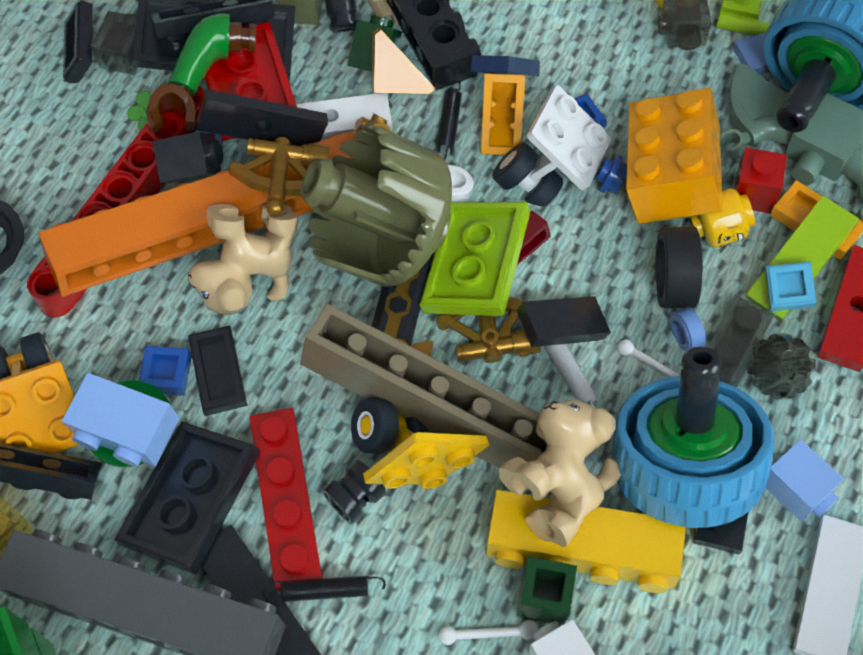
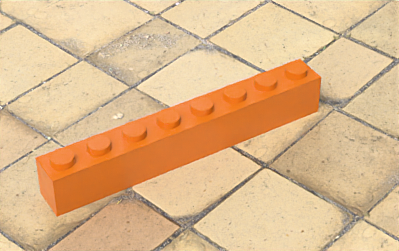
M353 130L344 134H335L328 139L313 144L328 146V159L332 160L334 156L354 159L342 152L340 147L345 141L360 140L353 137V134L356 133ZM271 162L253 170V172L270 178ZM288 165L287 180L297 181L302 179ZM224 170L216 173L214 176L192 183H183L174 189L152 196H143L133 202L112 209L99 210L93 215L56 224L50 229L38 232L46 262L61 296L64 297L222 243L223 239L216 238L207 224L206 213L208 206L228 204L237 207L239 216H244V228L247 233L266 228L261 215L263 205L267 203L268 193L249 188L229 174V170ZM285 195L284 205L290 206L291 211L297 216L313 211L302 199L301 195Z

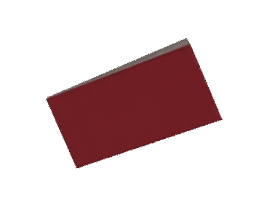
M532 210L517 265L551 237L548 222Z

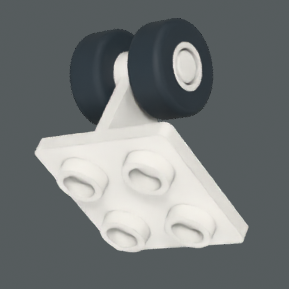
M556 85L550 90L527 133V138L544 155L538 160L537 153L528 144L521 143L511 149L501 159L494 169L492 177L505 190L512 189L518 185L520 188L528 191L529 193L524 199L527 203L547 206L557 196L563 185V178L554 169L559 168L580 190L587 189L591 185L611 138L604 128L596 123L577 104L573 97Z

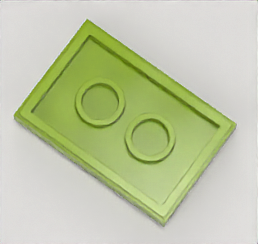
M451 202L449 229L443 243L435 251L419 306L424 314L504 316L531 212L528 203Z

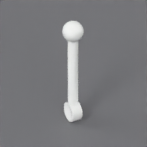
M624 339L618 343L617 348L620 354L624 356L631 355L667 377L680 376L678 373L634 348L631 340Z
M526 620L521 626L455 630L451 626H444L439 630L438 638L444 645L453 644L456 640L512 636H522L525 640H533V635L539 630V627L533 620Z

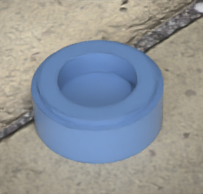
M689 306L672 312L670 327L680 348L688 351L694 347H704L706 343L705 331L696 312Z

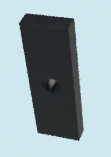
M206 90L196 120L198 131L247 140L253 138V140L259 139L274 142L278 137H285L290 141L291 145L303 146L304 144H313L321 141L328 125L327 113Z

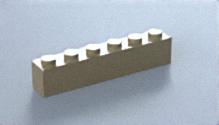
M326 304L305 337L300 365L365 399L380 398L390 401L398 415L404 418H417L430 433L487 436L490 446L476 455V457L498 468L514 457H521L526 462L536 461L546 451L547 443L536 433V425L540 413L329 304Z

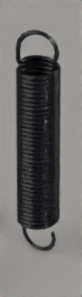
M455 81L445 91L436 147L437 152L441 153L440 146L447 145L444 160H446L448 148L451 149L450 155L454 152L462 94L459 92L461 89L460 81ZM456 82L460 84L459 89L452 88V86Z
M367 575L347 578L305 579L302 581H272L264 586L262 594L266 601L277 602V599L270 600L265 596V589L270 584L281 583L282 602L324 600L329 598L341 599V597H367V578L382 580V589L385 588L386 583L381 577H368Z

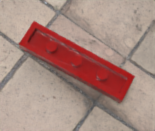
M294 408L251 415L249 418L253 445H256L261 452L256 460L274 581L323 579ZM274 583L277 592L281 591V583Z

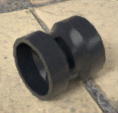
M358 459L346 468L344 478H341L339 481L332 480L322 489V493L329 504L351 525L362 516L363 508L367 502L377 503L387 493L383 484L365 483L363 473L370 468Z

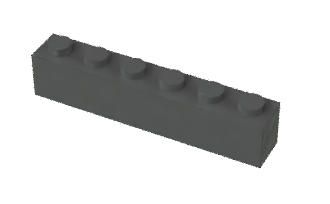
M34 529L32 535L14 530L0 558V592L182 655H275L286 627L281 618L275 614L277 608L267 602L250 598L246 605L231 600L232 593L218 586L205 584L203 590L188 586L189 580L168 570H161L159 576L144 572L145 565L138 561L118 556L117 561L113 562L101 558L102 551L80 542H76L74 549L60 545L61 539L40 529Z

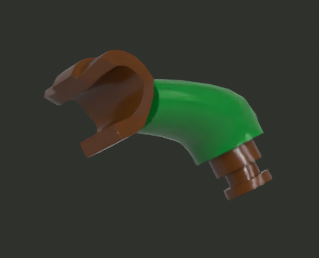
M219 13L203 18L192 29L177 59L168 84L157 88L150 97L146 115L148 126L153 133L158 132L163 127L161 115L169 109L183 111L186 116V131H195L196 110L192 97H194L200 83L213 63L220 59H228V52H241V48H248V53H255L256 23H249V28L242 27L241 22H230V14Z

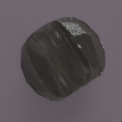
M777 333L768 336L767 340L762 339L758 341L751 349L754 360L747 362V374H754L755 379L752 385L765 396L770 394L776 400L791 399L795 397L796 393L801 394L805 392L812 384L810 372L816 371V359H809L810 347L802 339H793L792 335L787 333Z

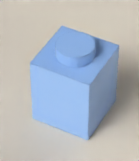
M800 439L772 465L766 489L795 517L803 522L812 512L821 518L839 500V497L833 492L844 478Z

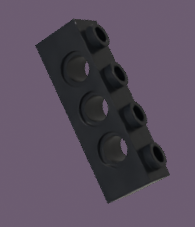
M386 0L431 84L435 87V91L451 86L455 81L462 82L478 76V72H471L472 55H481L480 47L475 38L470 39L468 37L461 14L458 11L454 12L452 10L449 0Z

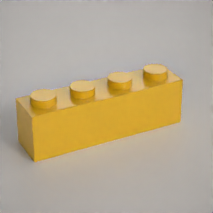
M496 489L487 542V557L495 558L496 564L506 568L519 569L523 567V563H526L528 556L577 565L576 572L590 574L591 581L604 585L618 584L619 579L638 582L637 587L640 590L650 593H664L667 591V588L674 589L681 577L686 527L668 524L647 514L598 506L596 510L587 514L576 536L566 547H561L553 542L541 540L532 532L525 521L526 516L533 510L548 506L550 498L543 497L541 500H534L533 495L521 494L518 496L513 492Z

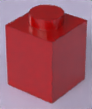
M745 147L736 172L734 189L740 195L746 194L748 196L753 211L771 214L783 189L786 154Z

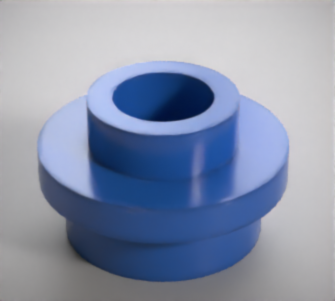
M619 154L616 155L613 161L606 158L595 178V180L601 182L598 191L605 193L607 190L616 194L627 175V163L622 161L623 157Z

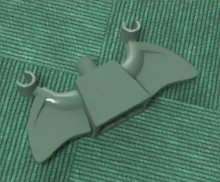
M746 64L737 65L729 92L730 113L736 129H727L720 135V147H724L731 142L737 143L736 146L729 149L728 157L731 159L740 158L743 155L744 145L746 144L752 146L766 140L788 145L785 152L787 158L797 162L791 170V175L795 181L797 180L804 185H810L818 174H821L835 182L844 173L858 186L860 201L863 203V110L827 93L816 113L809 120L807 128L801 132H789L778 124L776 113L783 105V101L789 92L774 86ZM863 206L855 215L861 221H863Z

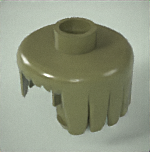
M367 125L363 127L364 131L360 130L353 134V137L360 141H345L340 147L342 152L354 159L334 156L332 160L318 159L309 165L302 179L300 195L315 213L327 219L311 218L309 220L310 231L319 237H309V245L315 249L312 251L314 257L326 266L380 286L392 287L411 279L425 265L432 253L443 243L450 225L449 211L452 199V179L447 163L437 152L384 128Z

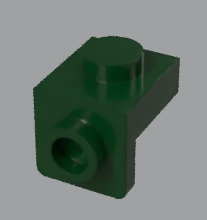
M371 15L370 23L357 20L347 66L372 72V33L377 28H380L395 44L396 38L401 39L402 31L392 28V20Z

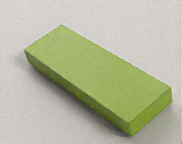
M822 196L768 266L811 262L814 281L858 224L859 218L825 196ZM764 270L747 292L746 299L782 322L791 310L770 312L766 273Z

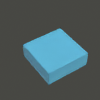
M811 262L766 266L765 273L770 312L813 308L816 306Z

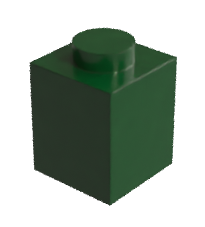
M528 556L523 570L516 617L547 623L558 621L559 625H564L571 612L577 565Z

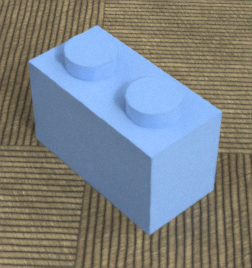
M87 372L61 422L74 434L72 440L87 449L97 451L99 446H103L113 450V457L128 465L138 467L140 462H144L156 467L180 418L167 402Z

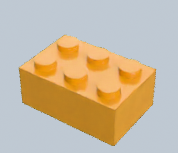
M711 87L629 103L626 190L638 224L723 211L720 122Z

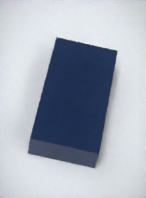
M472 55L471 72L539 76L540 60L511 56Z

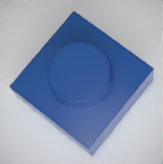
M146 346L138 381L155 386L163 394L185 396L192 360L190 350L188 348Z

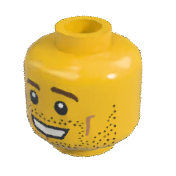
M733 188L723 189V211L689 216L691 226L697 228L700 238L704 237L710 247L719 248L745 240L749 236L750 227L755 226V218L746 194L740 195Z

